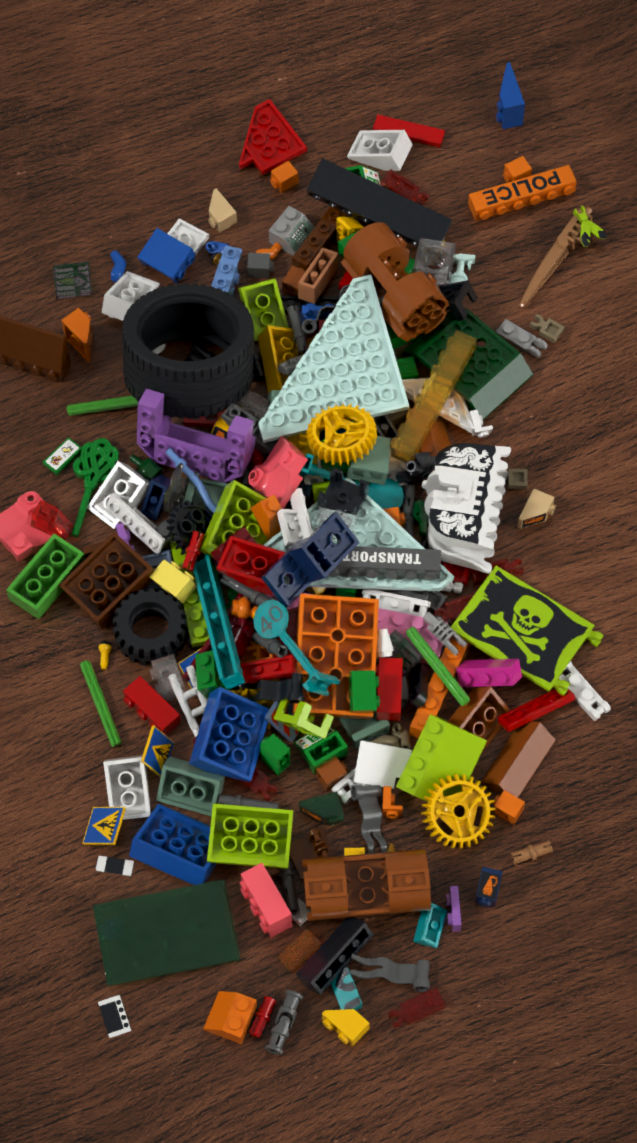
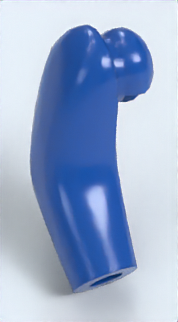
M209 241L206 244V249L209 253L219 252L222 254L224 247L230 245Z
M114 250L110 254L114 262L111 280L117 282L125 272L126 260L117 250Z

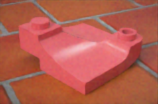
M281 436L266 461L261 465H255L249 473V484L267 498L275 494L282 509H284L303 479L299 473L308 459L287 438Z
M34 491L26 492L18 498L14 505L0 513V541L18 562L33 553L36 555L53 534L60 538L67 535L64 528L49 511L43 499Z

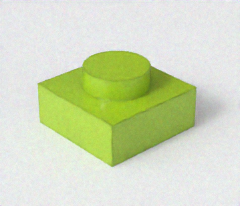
M330 481L312 483L314 503L317 502L321 491L325 493Z

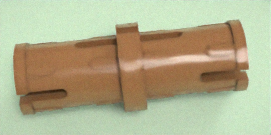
M548 840L534 846L532 844L527 845L525 849L511 852L514 865L530 859L533 861L536 860V857L553 853L550 841Z

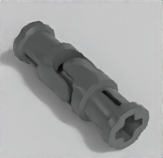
M285 991L286 998L283 1006H280L275 1019L276 1026L271 1029L272 1035L268 1045L265 1046V1050L272 1054H283L282 1048L285 1039H288L289 1030L294 1024L299 1001L303 999V996L295 991Z

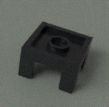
M469 280L439 285V290L449 302L446 310H451L457 321L465 320L467 312L461 302L466 294L472 302H475L478 298Z
M334 468L330 475L329 486L325 493L321 491L317 498V509L330 515L337 512L342 520L352 524L369 494V482L360 479L358 486L344 480L343 472Z

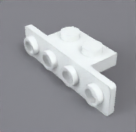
M297 488L290 498L292 509H280L277 512L285 546H292L296 541L308 538L314 533L311 528L310 516L307 512L302 488Z
M115 493L111 494L106 508L156 554L160 553L165 543V538L155 530L157 526L137 508H130Z

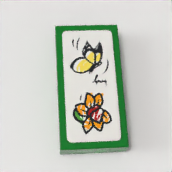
M68 437L43 461V465L57 476L81 453L82 447Z

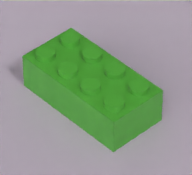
M53 534L6 589L9 600L39 620L64 591L59 584L85 560L84 553L56 534Z

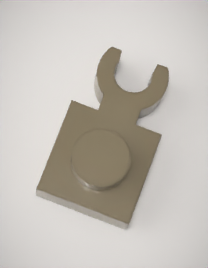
M536 314L535 320L539 323L531 321L530 327L533 330H540V336L555 344L565 327L550 318L544 321L541 315Z

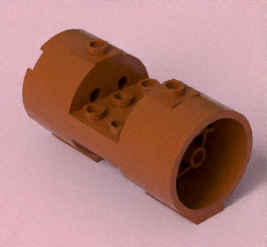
M373 223L365 226L351 237L345 246L344 259L341 263L353 279L371 275L375 288L382 286L387 292L383 298V308L381 309L383 317L398 337L408 342L411 338H416L417 334L422 332L427 334L435 329L447 315L445 310L449 306V302L439 290L440 288L436 285L437 280L432 274L429 273L427 275L423 271L408 274L404 270L408 264L410 252L406 247L407 242L401 236L397 237L387 224Z
M425 849L302 859L303 868H307V871H303L306 909L311 911L307 913V921L431 910L430 878Z

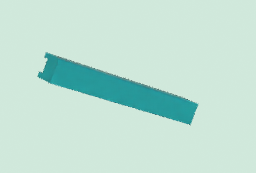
M206 554L205 559L195 563L193 573L219 678L228 690L245 683L216 565L209 554Z

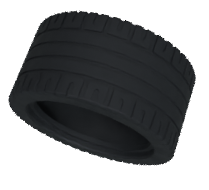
M172 284L146 293V295L137 299L127 310L122 322L123 375L128 391L138 402L146 389L164 394L163 415L176 416L178 418H200L201 416L207 417L208 415H215L217 412H223L231 403L236 404L246 395L253 380L254 325L248 309L240 300L235 299V296L229 295L228 292H223L219 288L216 289L215 287H208L203 284ZM199 340L214 344L224 351L217 356L205 360L177 361L159 356L152 350L173 341Z

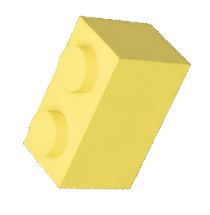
M164 559L151 574L150 578L183 604L197 587L193 582L194 577L187 571L184 573L179 571L181 568L175 562L169 563Z

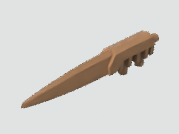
M587 207L585 209V213L588 217L587 220L593 222L592 215H590L592 213V209ZM572 217L542 260L520 302L521 307L549 279L563 259L569 254L568 249L574 250L575 244L581 243V223L577 217Z

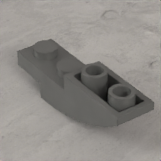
M231 403L221 415V418L229 427L235 415L253 420L252 436L257 437L254 449L264 456L270 454L278 440L263 443L259 429L260 420L234 403Z

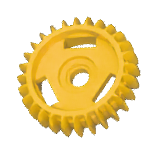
M335 403V407L330 408L328 406L326 411L321 409V414L315 413V418H311V423L308 424L307 441L310 450L314 456H318L320 461L324 459L326 464L331 461L332 465L339 462L340 466L342 462H346L349 465V461L353 460L356 463L357 458L363 460V454L368 456L369 450H373V445L376 444L377 428L373 417L364 408L359 410L358 405L352 407L351 403L348 406L342 403V406H337ZM338 429H346V432L343 434L337 433ZM322 430H325L324 442H321L319 440V435Z
M454 774L452 780L451 776L447 775V782L440 778V785L437 783L432 784L435 790H427L431 796H424L428 803L421 806L427 808V810L421 812V815H427V818L422 822L429 823V826L425 829L433 830L430 834L431 837L438 835L436 842L444 839L443 846H447L451 842V848H455L456 843H458V848L461 849L463 848V843H465L466 847L471 846L470 841L478 844L477 837L484 839L482 832L489 833L490 831L486 827L493 826L489 819H493L495 816L491 815L490 811H494L496 808L490 807L494 800H488L487 798L491 795V792L484 793L483 791L487 787H479L480 780L473 783L474 777L472 776L466 780L465 774H462L461 779H459L458 774ZM461 785L462 792L444 797L443 790ZM458 805L463 806L465 810L462 817H457L454 814V809ZM481 806L482 816L479 826H474L477 807ZM438 818L453 830L450 835H447L440 829L436 822Z

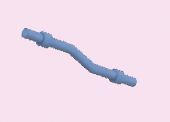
M169 448L165 453L175 463L174 466L193 482L206 506L214 513L217 505L212 501L202 481L186 465L187 462Z

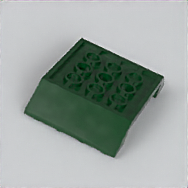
M465 308L467 312L465 320L457 321L450 310L441 324L429 333H423L402 354L405 357L413 356L415 365L419 361L422 362L469 402V411L478 410V414H481L484 420L533 376V373L522 354L471 311ZM479 341H483L486 345L484 347H479L476 345V343ZM471 353L473 357L466 358L463 354ZM452 364H458L460 368L454 370L450 366Z

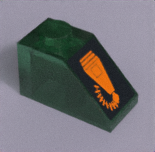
M337 791L298 802L300 813L323 825H336L344 820V813Z

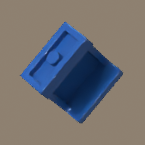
M156 228L137 258L141 264L146 267H152L176 284L178 280L184 277L188 265L194 262L195 252L191 247Z

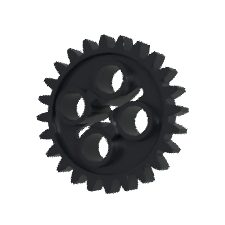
M189 500L184 503L181 502L172 508V511L168 514L170 518L166 522L170 525L166 529L171 531L168 536L173 537L171 544H177L176 550L182 549L181 555L187 553L185 550L186 547H189L193 531L199 532L198 536L200 533L205 535L214 513L208 512L209 508L207 506L203 508L202 502L196 504L195 500L191 503ZM201 552L200 556L197 557V560L199 558L201 560L205 559L206 554Z

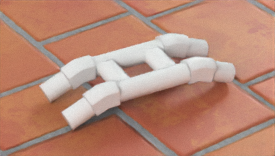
M191 665L186 670L194 688L183 692L176 674H171L168 678L187 722L196 737L199 726L194 717L204 713L208 699L197 690V675L194 666ZM197 695L201 706L191 710L187 699Z

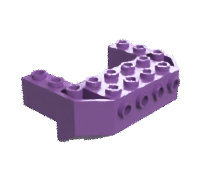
M149 389L145 390L138 402L137 444L154 462L176 468L174 466L175 463L165 453L171 448L180 458L187 462L186 465L193 472L199 473V476L222 483L243 476L252 458L257 438L252 436L253 420L235 415L228 429L227 439L172 423V417L163 415L164 394Z

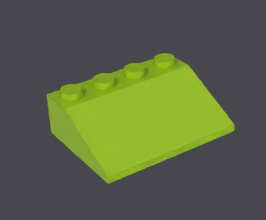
M236 480L225 486L203 538L200 551L204 554H209L213 558L211 552L242 527L247 529L257 544L264 545L267 543L268 540L250 509L258 502L266 499V497Z
M430 714L396 787L425 800L424 796H431L427 790H435L432 784L437 783L440 785V778L447 782V775H450L453 780L454 774H458L459 779H461L462 774H465L466 780H468L487 740L436 715ZM461 785L443 790L444 797L462 792Z
M213 804L207 862L256 866L263 863L268 868L288 869L293 810Z

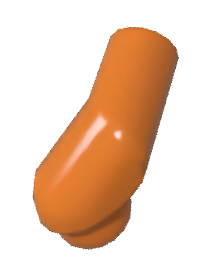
M275 242L270 249H258L256 253H270V260H273L282 249V246Z

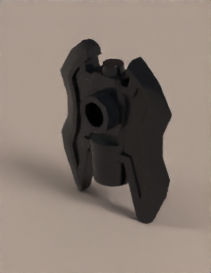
M430 452L415 454L414 456L418 461H408L405 466L407 471L396 473L397 482L416 485L424 481L431 474L432 468L435 469L436 456H431Z

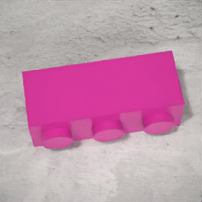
M519 659L465 660L456 668L458 682L461 687L514 686L522 678Z

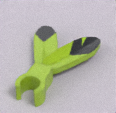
M581 205L580 207L581 214L577 212L576 208L573 210L574 216L581 223L580 239L584 247H587L590 243V233L599 239H606L605 231L595 223L587 220L588 217L584 206Z

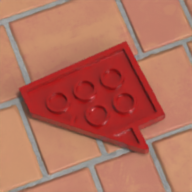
M270 99L254 108L239 161L240 170L254 163L260 173L264 175L285 162L307 152V146Z

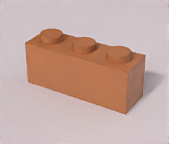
M321 248L298 282L299 299L313 304L316 303L338 270L337 252Z

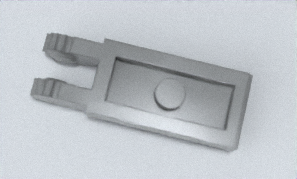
M507 319L496 330V333L510 345L536 358L540 357L541 352L532 345L542 350L547 348V343L544 340L536 338V336Z

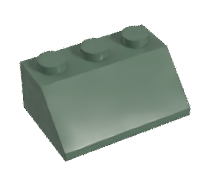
M169 756L162 768L156 801L212 817L213 804H218L225 776L206 772L190 765L188 761Z

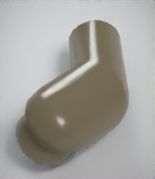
M399 723L393 724L391 732L393 736L399 738L401 748L411 749L408 730Z
M384 734L370 741L372 743L400 747L397 736Z

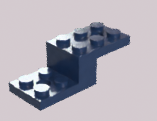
M337 512L332 513L310 537L296 541L261 578L277 599L285 607H289L312 582L326 578L360 542ZM332 535L336 536L337 544L333 543ZM285 575L289 577V585L284 582Z

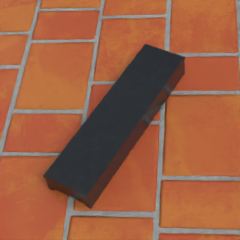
M323 158L307 188L308 196L369 225L379 222L385 223L397 237L401 236L407 243L422 249V245L439 250L452 222V219Z

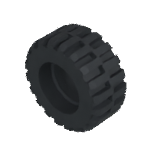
M149 588V591L144 592L142 589L138 590V594L134 595V593L128 595V600L123 599L119 603L120 608H116L114 612L113 631L118 649H121L125 657L129 656L130 661L134 663L140 661V665L144 666L147 663L156 666L157 662L162 661L164 664L168 662V658L174 659L178 655L177 650L182 651L184 642L187 641L188 637L186 613L180 601H176L172 594L167 596L166 591L163 590L155 592V589ZM146 616L161 617L169 624L167 630L162 635L153 639L141 638L132 631L135 623Z

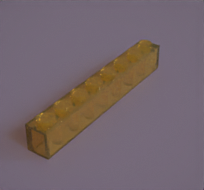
M456 330L453 336L449 337L446 350L441 351L438 364H434L431 369V377L425 380L422 393L417 394L413 409L410 408L407 412V420L405 423H401L397 438H393L390 443L391 457L405 463L414 461V455L421 449L475 351L477 338Z

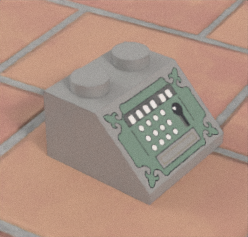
M288 206L269 229V243H279L282 246L281 250L294 256L315 227L303 213Z

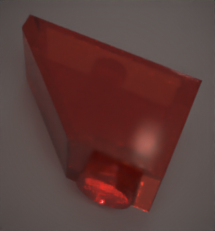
M40 500L32 513L31 527L51 536L56 534L63 540H66L73 529L72 523L58 507L43 500Z

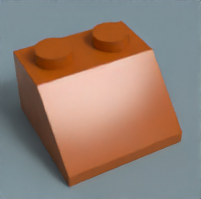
M77 308L61 320L66 341L87 362H90L94 339L91 317L87 312L83 313Z
M219 991L203 1030L242 1044L257 1009V1000L237 992Z

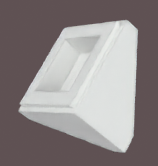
M298 898L300 912L292 915V920L301 927L307 920V913L311 911L306 909V904Z

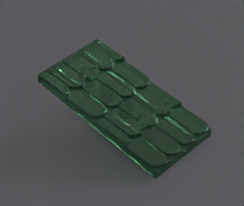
M225 880L93 905L107 986L241 960Z

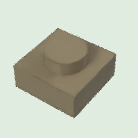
M527 469L508 470V489H527Z

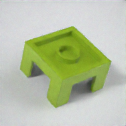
M288 699L280 701L274 720L303 734L326 738L334 718L333 716L325 714L321 727L312 724L315 716H309L312 709L310 704L300 701L294 716L285 714L290 703Z

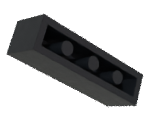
M356 917L346 918L296 973L297 977L306 988L321 995L352 960L351 955H356L374 934L366 923Z

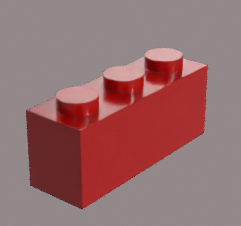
M379 658V665H376L375 676L379 677V687L376 688V695H379L380 706L374 712L377 713V720L401 721L403 658Z
M141 676L123 690V701L129 708L133 707L141 720H147L151 724L150 728L156 726L167 735L181 723L180 714Z

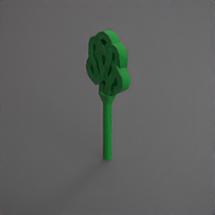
M99 438L84 444L81 449V456L73 463L74 474L78 478L85 479V492L71 536L76 538L79 536L92 492L98 488L99 483L103 484L119 461V451L105 438Z

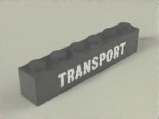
M356 546L328 576L346 575L348 577L366 576L368 578L440 580L441 550Z

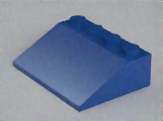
M218 687L210 692L189 764L206 772L251 782L260 752V743L264 738L268 724L265 716L270 709L222 687Z
M158 804L133 838L129 857L202 888L216 863L207 862L211 826Z

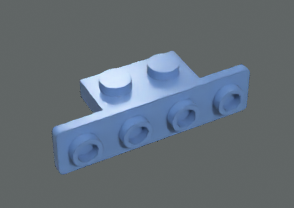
M231 246L224 247L211 285L212 287L219 288L223 292L226 291L229 295L235 296L234 287L240 281L238 263L242 249Z

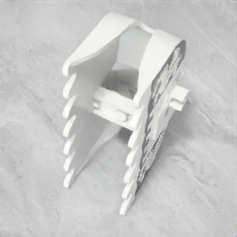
M457 443L445 447L437 454L435 471L428 476L427 480L422 482V488L426 489L428 495L424 504L425 512L429 516L428 546L429 549L441 550V560L443 562L488 574L491 573L492 565L484 561V559L492 557L495 553L494 541L497 539L496 531L497 526L500 524L498 516L503 508L501 500L505 494V480L508 478V464L500 458L510 455V447Z

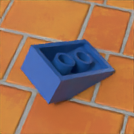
M510 62L506 64L499 102H497L498 112L496 113V119L498 123H501L502 129L523 125L525 103Z

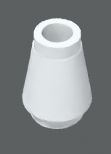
M388 629L377 630V658L393 656L392 651L394 649Z

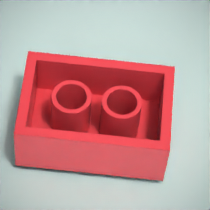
M263 863L241 873L240 891L245 900L249 898L250 909L255 917L259 916V924L265 934L268 933L272 938L291 928L292 914Z

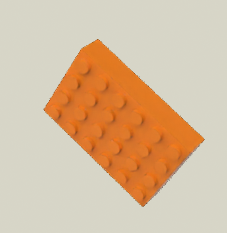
M312 594L299 595L296 645L316 670L336 676L340 681L338 685L331 684L327 688L330 693L328 696L309 692L303 687L304 702L312 706L309 716L325 717V714H329L337 718L368 720L373 717L374 712L350 713L349 673L351 671L372 670L376 672L379 599ZM297 660L296 673L304 674V684L309 679V674ZM292 703V715L296 711L297 703Z

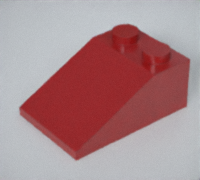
M230 536L216 569L255 591L273 596V592L261 577L285 552Z

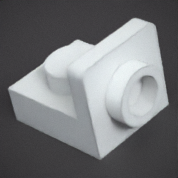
M478 410L470 411L469 414L475 427L472 437L478 436V438L489 436V433L493 430L492 425L482 427V415L478 414Z

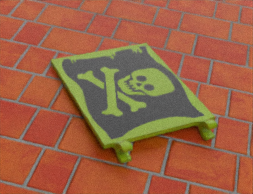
M498 566L494 567L451 626L462 639L495 659H519L522 676L548 692L554 687L563 696L570 686L569 682L559 680L565 668L586 639L593 646L598 647L604 636L598 631H592L595 626L594 624Z

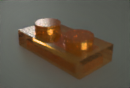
M306 929L277 956L278 960L288 970L294 972L321 946V942Z

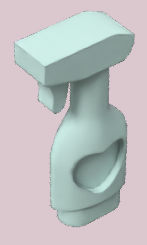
M455 255L457 271L450 277V283L468 280L467 275L464 273V265H467L468 270H471V265L475 264V255Z

